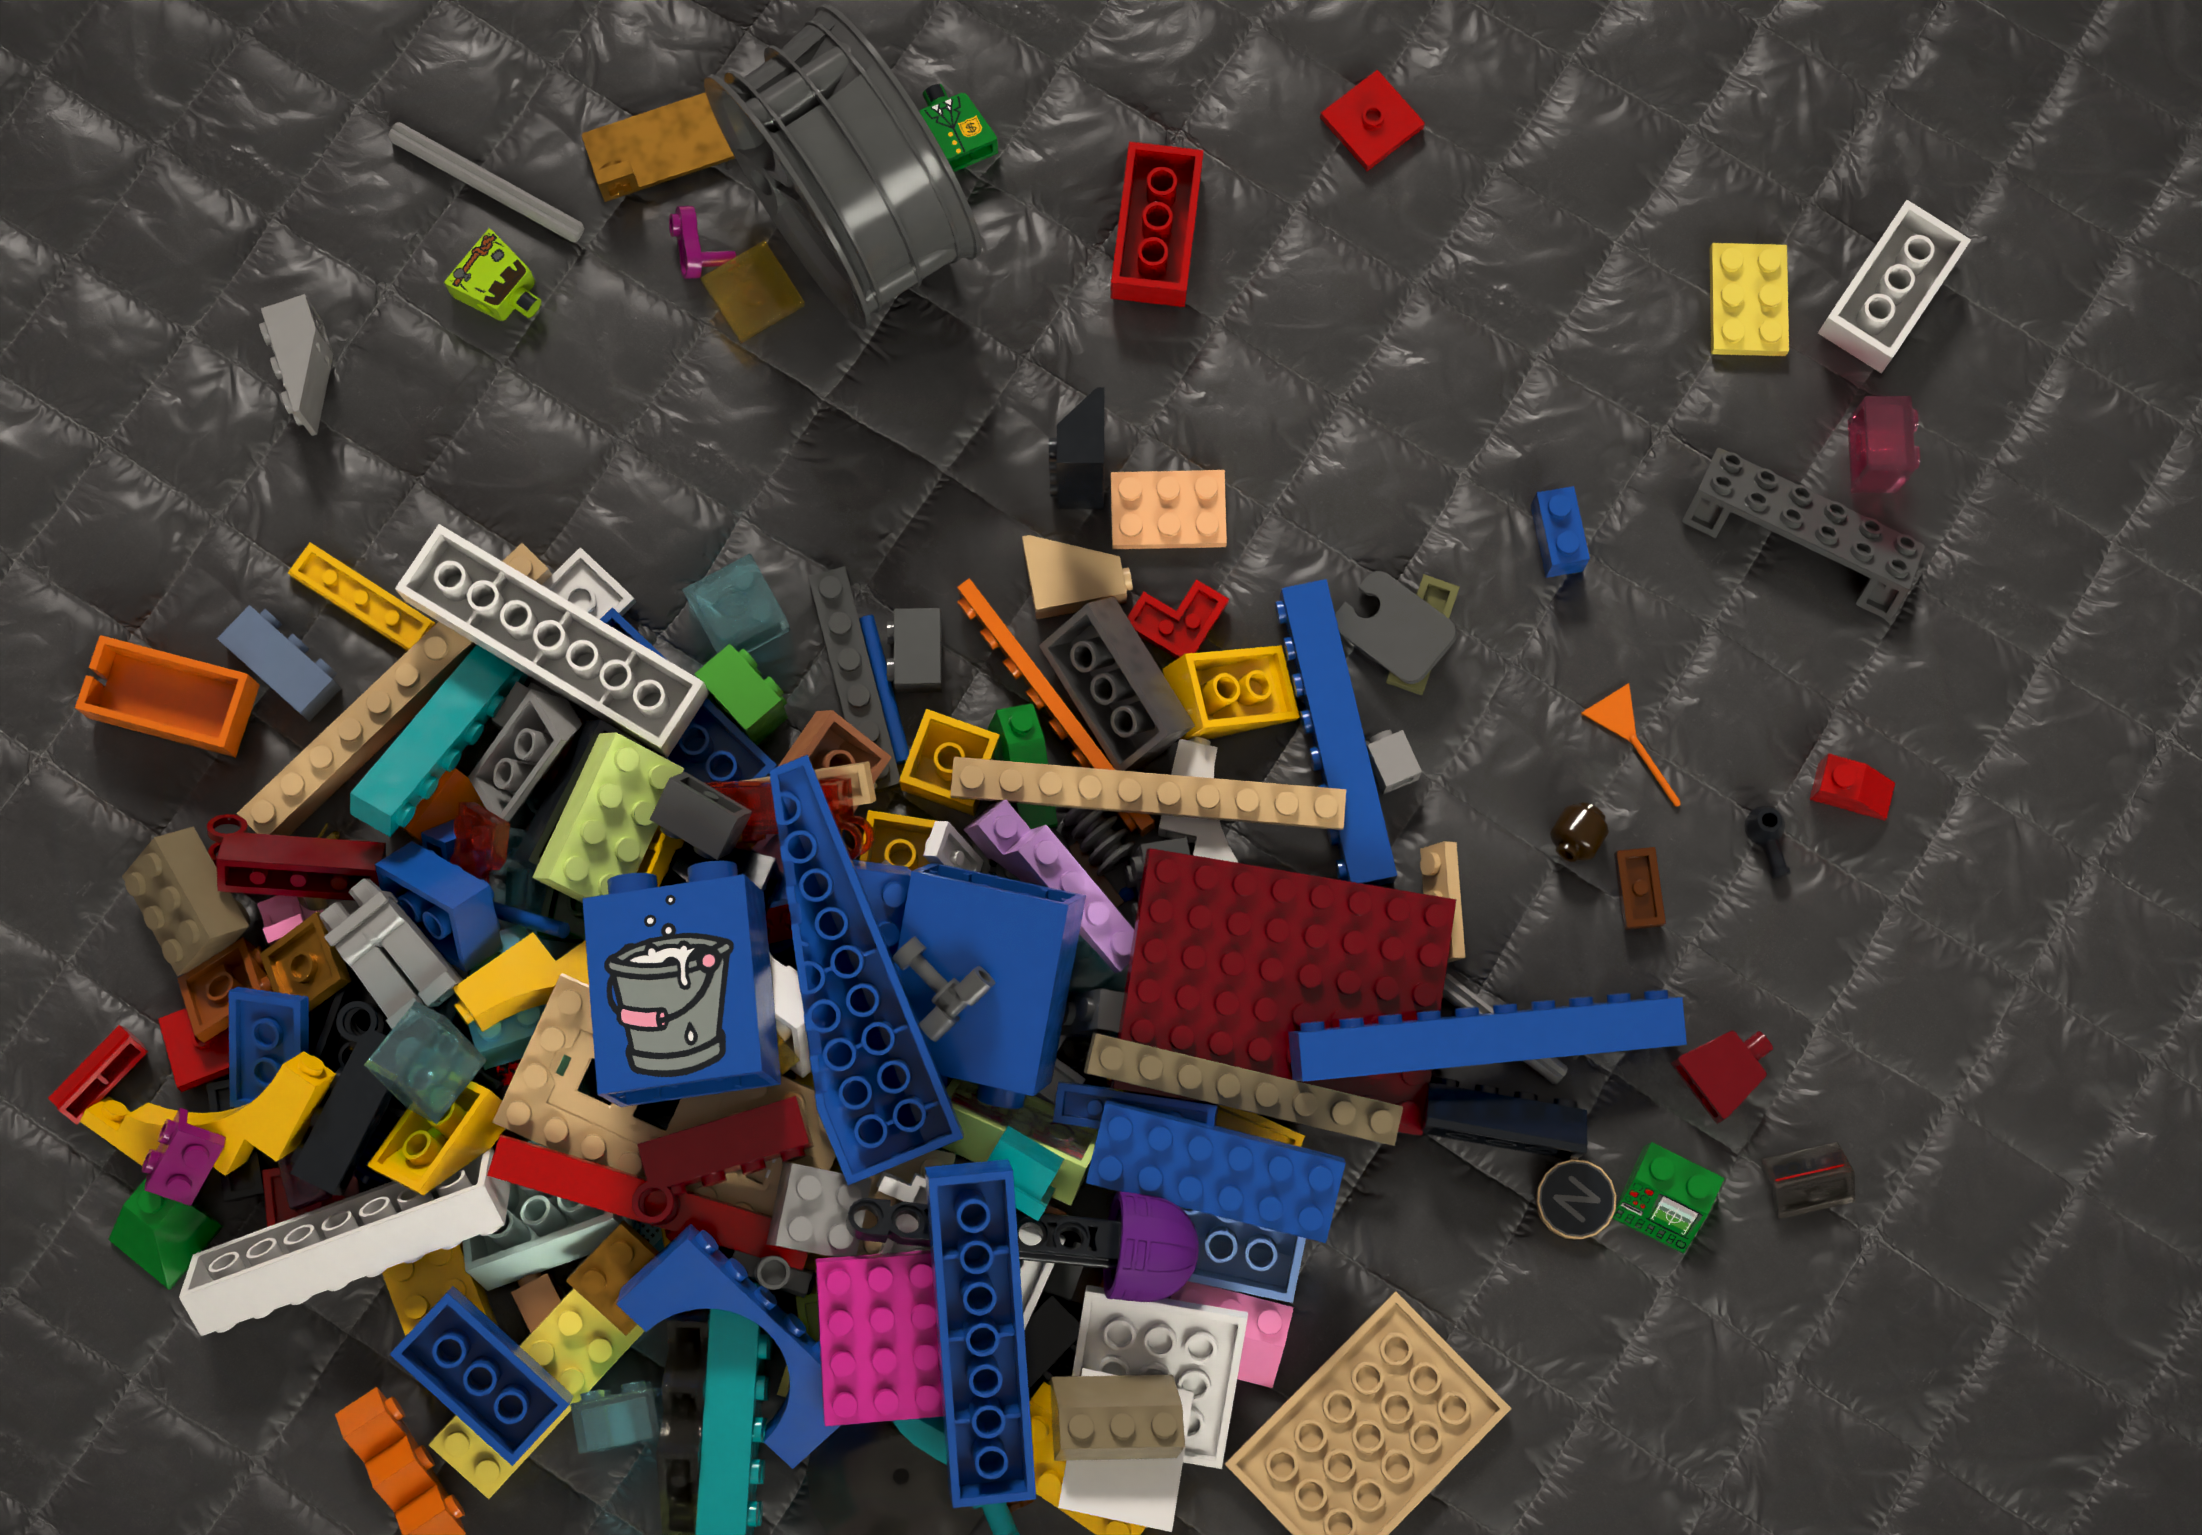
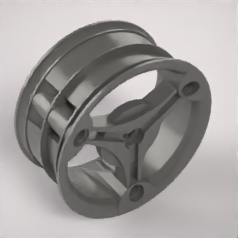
M822 4L817 7L814 18L805 23L804 28L782 49L772 45L765 48V63L745 77L734 71H729L725 74L724 80L714 74L704 79L705 92L716 121L739 166L767 213L820 289L834 306L859 329L864 330L871 325V312L878 313L882 310V305L910 287L917 288L921 285L924 278L944 265L956 263L963 258L973 260L980 255L981 239L974 215L961 185L936 138L880 54L862 32L835 7L829 4Z

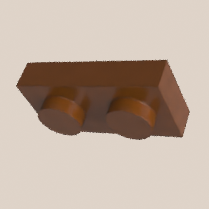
M1655 847L1616 851L1614 857L1624 930L1664 926L1666 920Z

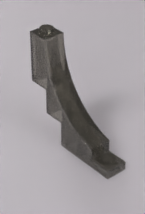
M710 1309L684 1311L667 1318L669 1350L661 1386L663 1420L656 1451L662 1535H695Z

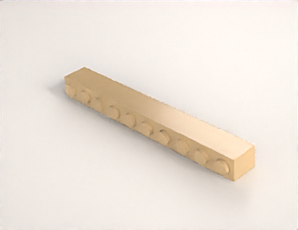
M523 543L502 561L541 585L552 576L549 568ZM438 622L237 814L244 818L257 834L290 836L420 712L477 644Z

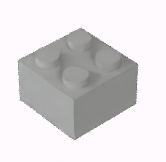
M783 1163L766 1244L829 1257L856 1256L860 1240L849 1233L846 1227V1219L850 1206L855 1201L868 1198L872 1179L866 1178L848 1186L843 1173L794 1163ZM860 1210L854 1215V1221L861 1228L866 1210Z

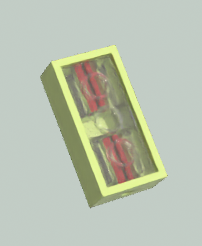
M953 1078L946 1090L964 1132V1138L942 1148L973 1162H984L988 1160L1004 1131L1010 1126L1064 1158L1050 1185L1056 1188L1052 1198L1071 1206L1088 1174L1099 1129L1053 1122L1055 1105L1036 1096L1026 1095L1024 1107L1019 1109L1001 1108L982 1103L976 1099L979 1084Z

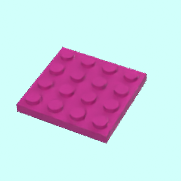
M931 1250L815 1259L824 1425L836 1426L943 1417Z

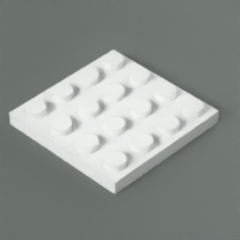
M1087 1285L1072 1376H1081L1083 1368L1117 1376L1173 1375L1177 1389L1194 1392L1183 1462L1222 1469L1248 1312L1167 1298L1153 1302L1107 1299L1103 1287Z

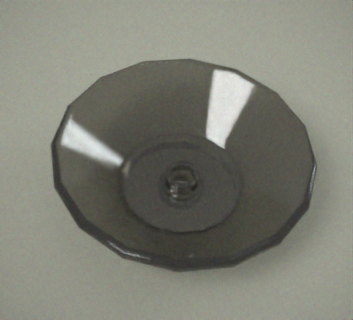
M892 1421L841 1425L810 1453L806 1476L812 1511L828 1535H969L984 1514L981 1507L973 1509L972 1506L952 1507L948 1489L947 1465L913 1445L901 1434ZM899 1468L906 1469L909 1474L907 1481L902 1484L896 1483L893 1480V1473Z

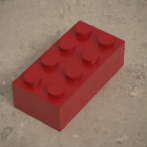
M1129 142L1111 278V299L1185 307L1204 150Z

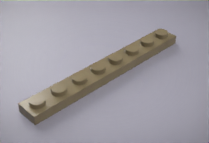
M1097 1033L1092 1035L1084 1073L1392 1146H1395L1403 1106Z

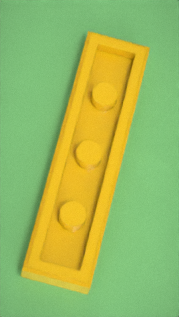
M309 542L288 571L292 578L405 651H408L436 625L434 621L311 542Z

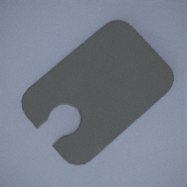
M1383 571L1372 572L1362 581L1358 588L1367 596H1374L1379 599L1380 609L1378 613L1370 618L1359 617L1354 607L1345 601L1335 614L1339 633L1401 681L1407 684L1418 683L1425 678L1457 638L1456 626L1449 618L1388 573Z

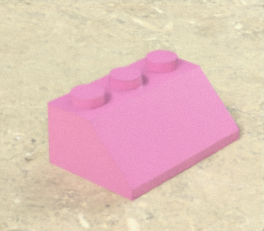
M1189 1281L1170 1296V1299L1248 1312L1237 1379L1273 1388L1294 1307Z

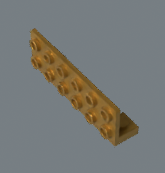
M706 92L582 134V139L604 202L735 159L712 112Z

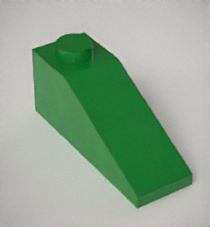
M1033 703L997 709L987 728L988 731L1000 734L995 759L1000 761L1048 764L1045 740ZM1010 803L1030 829L1043 825L1054 828L1058 824L1055 806Z

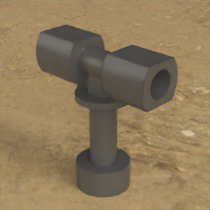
M914 936L896 952L892 960L903 971L910 966L936 993L931 1000L936 1007L918 1025L931 1040L937 1042L960 1020L958 1014L967 1005L972 1006L976 1004L996 982L981 966L974 968L961 982L956 978L947 982L922 956L927 948Z
M736 1250L733 1251L731 1258L736 1259L744 1266L748 1273V1278L752 1282L756 1279L759 1285L767 1289H777L805 1298L813 1270L803 1268L802 1271L789 1267L788 1263L778 1256L759 1258Z

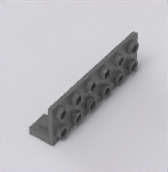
M1721 448L1716 449L1702 482L1681 521L1716 538L1729 513L1732 512L1869 577L1855 605L1891 621L1911 588L1925 548L1924 544L1916 541L1909 535L1901 534L1882 525L1873 518H1867L1846 508L1839 502L1831 501L1812 492L1803 485L1795 484L1776 475L1769 469L1759 467L1741 458L1739 455Z

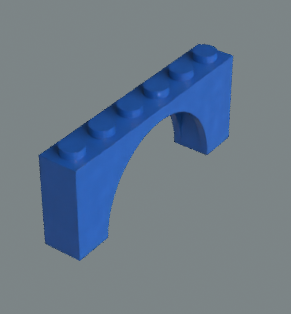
M690 1224L620 1289L616 1305L645 1332L670 1316L695 1309L730 1311L744 1316L762 1327L779 1346L788 1367L790 1381L789 1390L782 1406L766 1424L764 1443L793 1469L841 1426L824 1425L820 1341L816 1342L806 1333V1327L796 1315L792 1313L787 1315L777 1305L776 1298L767 1288L756 1286L748 1278L746 1269L739 1261L734 1258L728 1259L718 1250L719 1247L716 1240L705 1230L699 1232Z

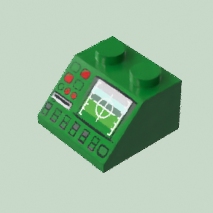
M1651 1142L1643 1147L1618 1200L1612 1219L1684 1254L1709 1214L1725 1178Z

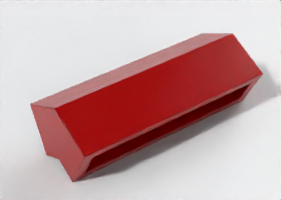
M118 1025L48 1099L62 1114L78 1125L85 1110L101 1101L143 1058L148 1050L127 1028Z

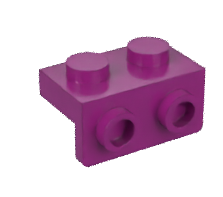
M179 1108L173 1121L167 1119L164 1122L159 1134L158 1142H160L157 1150L150 1149L145 1157L142 1166V1172L147 1174L144 1190L191 1206L224 1148L225 1136L188 1124V1110Z

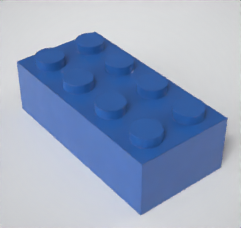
M454 1286L445 1293L389 1354L511 1466L521 1458L570 1405L574 1396Z

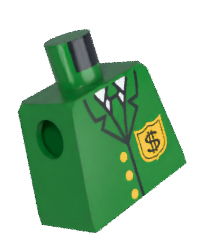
M942 84L932 85L923 91L922 95L928 107L919 110L936 138L954 172L998 154V141L995 133L966 93H959L948 98Z

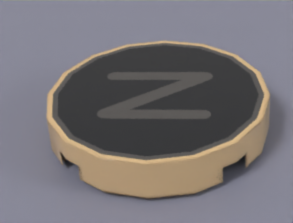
M1571 1159L1557 1163L1543 1175L1536 1190V1204L1540 1219L1551 1232L1565 1239L1581 1240L1597 1235L1609 1225L1616 1210L1617 1195L1612 1180L1602 1168L1589 1161Z

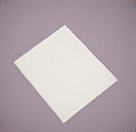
M1085 1368L1082 1369L1081 1376H1117ZM1177 1389L1183 1407L1186 1446L1194 1392ZM1185 1447L1177 1458L1066 1460L1058 1508L1172 1532Z

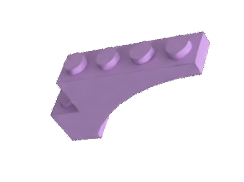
M1005 799L991 804L963 829L988 859H992L1022 882L1086 895L1079 934L1114 973L1121 972L1129 964L1134 929L1047 825L1030 829Z

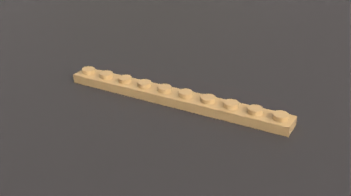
M954 757L950 797L995 802L1006 799L1008 803L1343 830L1346 789Z

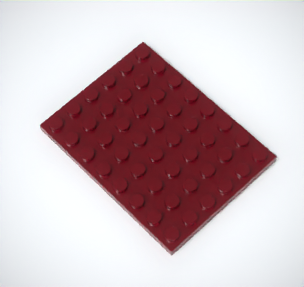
M1148 848L1146 850L1118 1039L1292 1080L1288 1032L1301 1031L1300 1023L1324 1021L1325 1028L1340 1027V1019L1363 1018L1364 1025L1377 1024L1378 1016L1402 1014V1021L1417 1020V1012L1441 1010L1457 899ZM1432 1069L1302 1082L1403 1106L1398 1132L1420 1136L1423 1134L1421 1125ZM1111 1079L1110 1088L1201 1101Z

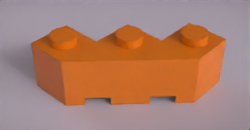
M375 1387L335 1414L343 1439L365 1463L373 1489L395 1513L402 1535L466 1534L461 1521V1517L465 1515L461 1504L453 1494L448 1495L432 1469L435 1466L433 1458L423 1445L418 1446L402 1419L405 1417V1413L393 1396L387 1399L378 1387Z

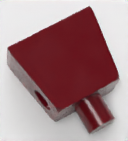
M1731 1030L1681 1055L1670 1064L1712 1119L1718 1124L1729 1117L1767 1076L1766 1071L1758 1061L1773 1050V1046L1760 1031H1757L1743 1042L1738 1034Z

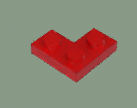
M1196 579L1177 611L1143 591L1127 618L1139 637L1178 659L1184 654L1198 652L1229 603V598Z

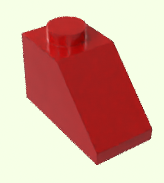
M1829 753L1818 763L1809 800L1885 821L1895 782L1868 764Z

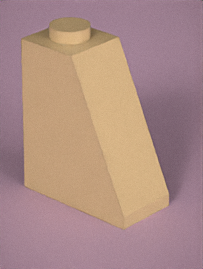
M1031 535L1022 536L1023 551L1036 619L1075 613L1087 603L1115 597L1119 604L1127 603V591L1133 590L1130 569L1129 567L1122 568L1120 556Z

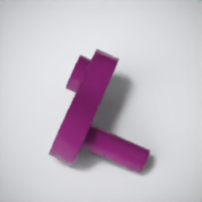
M677 206L675 214H670L669 231L671 237L677 238L682 277L684 279L700 278L702 267L736 266L737 258L735 251L701 252L694 207Z

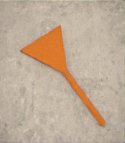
M1629 683L1581 712L1582 715L1631 742L1673 805L1676 807L1680 806L1681 801L1636 737Z

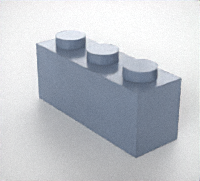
M249 605L217 639L310 722L342 689L333 680L337 673L321 658L316 663L308 658L305 654L309 648L293 633L288 638L280 633L277 629L282 624L266 609L259 614Z

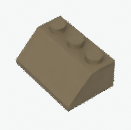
M1173 1375L1069 1376L1050 1378L1054 1461L1177 1458L1184 1449L1183 1407Z

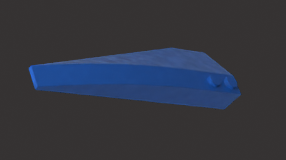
M805 755L769 770L810 1053L816 1107L849 1186L963 1139L964 1132L922 1029L918 1025L919 1022L896 965L892 960L887 943L809 756Z

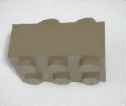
M194 826L154 837L122 875L128 893L134 897L144 916L147 927L154 933L162 948L164 958L171 964L177 976L188 973L235 943L249 928L251 923L247 910L239 901L233 898L231 892L218 891L217 867Z

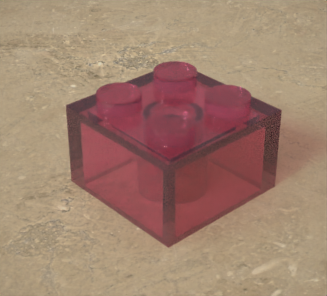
M1865 396L1848 419L1851 493H1897L1905 482L1909 480L1914 471L1919 468L1920 448L1919 446H1914V432L1918 428V412L1916 409H1912V396Z

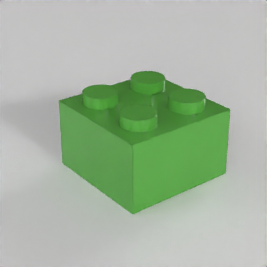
M729 643L694 675L705 683L709 691L707 698L750 740L758 745L788 719L784 708L787 702L782 696L784 694L771 677L768 676L765 680L761 678L762 675L756 668L758 664L744 648L738 652Z

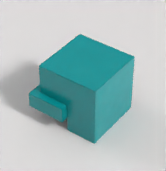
M1008 1126L987 1161L1009 1160L1013 1169L1016 1208L1039 1221L1056 1189L1050 1184L1064 1158Z

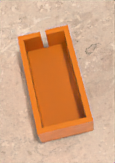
M100 635L89 669L102 679L107 680L106 685L104 686L94 677L86 675L75 709L87 718L236 758L260 685L249 674Z

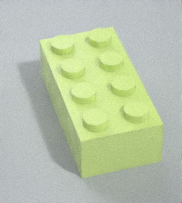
M617 732L600 733L532 878L582 903V898L607 895L608 879L621 874L637 873L658 827V824L649 819L669 778L681 774L684 768Z

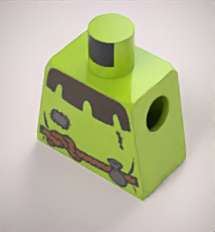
M490 228L444 281L453 298L499 321L506 320L514 309L527 318H531L538 311L542 302L541 299L530 292L536 282L530 269Z

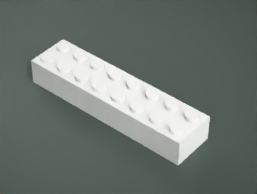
M438 524L395 588L405 602L668 758L709 695L705 683L440 524Z
M490 1148L424 1196L395 1181L383 1184L193 1254L179 1299L201 1336L214 1331L218 1333L225 1332L244 1320L263 1318L273 1312L274 1309L288 1304H301L315 1294L326 1290L337 1291L356 1279L365 1276H378L387 1268L403 1262L407 1264L413 1263L427 1253L441 1248L444 1250L452 1249L468 1238L479 1234L486 1236L496 1232L501 1226L505 1225L511 1183L487 1176L495 1152L493 1148Z

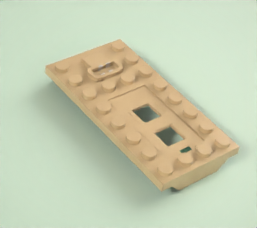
M563 973L560 974L492 1122L549 1149L646 1178L637 1144L797 1096L802 1102L814 1147L805 1150V1157L786 1163L830 1171L836 1158L817 1111L815 1089L782 1073L781 1085L680 1099L667 1130H663L635 1117L634 1113L638 1105L619 1107L614 1103L608 1105L578 1091L591 1060L595 1059L589 985ZM780 1157L765 1162L767 1168L759 1172L743 1175L741 1170L726 1174L727 1181L720 1184L703 1187L702 1182L686 1186V1189L690 1192L772 1216L783 1163Z

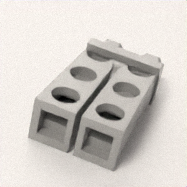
M364 878L349 891L350 895L360 906L354 913L350 915L340 902H335L319 914L325 928L329 932L324 938L330 946L336 947L341 957L356 973L388 1018L386 1022L394 1033H407L434 1010L433 1007L441 1005L454 994L452 988L462 982L463 978L397 904L398 900L393 893L382 891L370 879Z

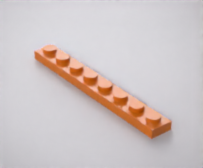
M969 578L960 584L957 589L961 599L957 601V604L969 620L976 617L984 629L980 631V634L992 650L999 647L1005 655L1006 659L1002 663L1015 680L1020 677L1029 687L1025 693L1037 710L1043 707L1052 717L1048 724L1061 741L1066 737L1075 748L1071 754L1079 766L1115 770ZM1117 813L1130 832L1137 829L1142 837L1155 828L1154 820L1149 814Z

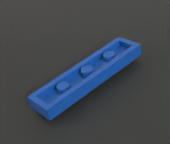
M1059 1081L1057 1085L1053 1122L1099 1129L1105 1102L1107 1099L1216 1126L1218 1104Z

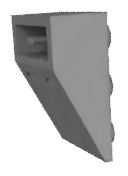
M303 294L261 308L265 322L260 323L259 327L266 345H271L275 355L270 358V362L277 379H282L286 391L281 392V396L287 412L293 414L298 426L304 425L311 436H314L318 433L333 351L323 320L307 296Z

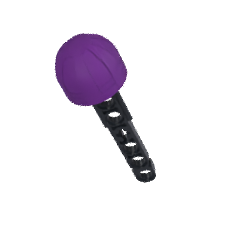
M1117 1191L1112 1201L1108 1220L1043 1213L1039 1221L1022 1211L1016 1210L1019 1260L1103 1268L1104 1291L1107 1299L1136 1302H1153L1165 1299L1176 1293L1186 1284L1197 1264L1199 1242L1191 1219L1181 1207L1160 1197ZM862 1198L850 1206L846 1227L849 1233L856 1239L886 1243L887 1238L901 1245L931 1247L927 1204L901 1202L890 1206L891 1200ZM860 1210L871 1211L877 1218V1224L869 1229L861 1228L854 1221V1215ZM902 1214L912 1215L918 1222V1228L912 1233L902 1232L896 1226L895 1219ZM1024 1227L1035 1228L1041 1236L1040 1243L1032 1246L1023 1243L1019 1238L1020 1229ZM1065 1231L1075 1232L1081 1239V1246L1074 1250L1065 1248L1060 1242V1234ZM1090 1234H1094L1091 1244L1092 1251L1087 1250L1091 1239Z

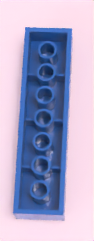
M1008 1159L925 1167L948 1489L952 1507L959 1508L1036 1499L1013 1169Z

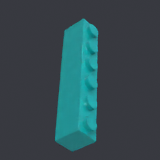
M476 645L351 791L350 814L388 837H391L399 826L406 827L413 818L419 802L423 798L427 800L433 795L439 784V778L444 772H451L457 766L464 748L468 744L474 745L478 741L484 730V724L490 717L495 718L516 681L524 685L528 675Z

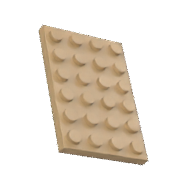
M1395 1291L1224 1465L1292 1535H1389L1512 1408Z

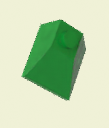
M145 1178L122 1206L108 1240L168 1290H171L188 1270L193 1254L203 1251L223 1226L195 1202L189 1206L145 1191Z

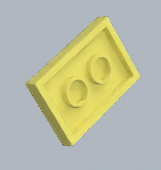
M1712 243L1709 248L1711 354L1786 356L1789 352L1787 245Z

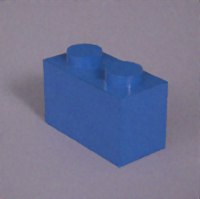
M1574 486L1537 492L1531 504V511L1546 578L1583 572L1590 557Z

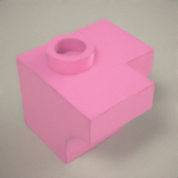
M276 895L257 903L264 923L263 932L270 945L274 944L313 913H322L324 909L319 911L309 910L304 897Z

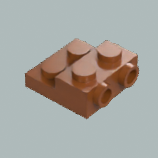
M244 937L177 978L194 1035L203 1043L229 1028V990L242 987L273 992L260 953L265 949L261 946L256 948Z

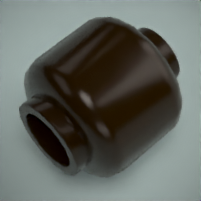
M1584 802L1565 807L1550 832L1557 854L1570 862L1592 859L1609 832L1603 812L1597 807Z

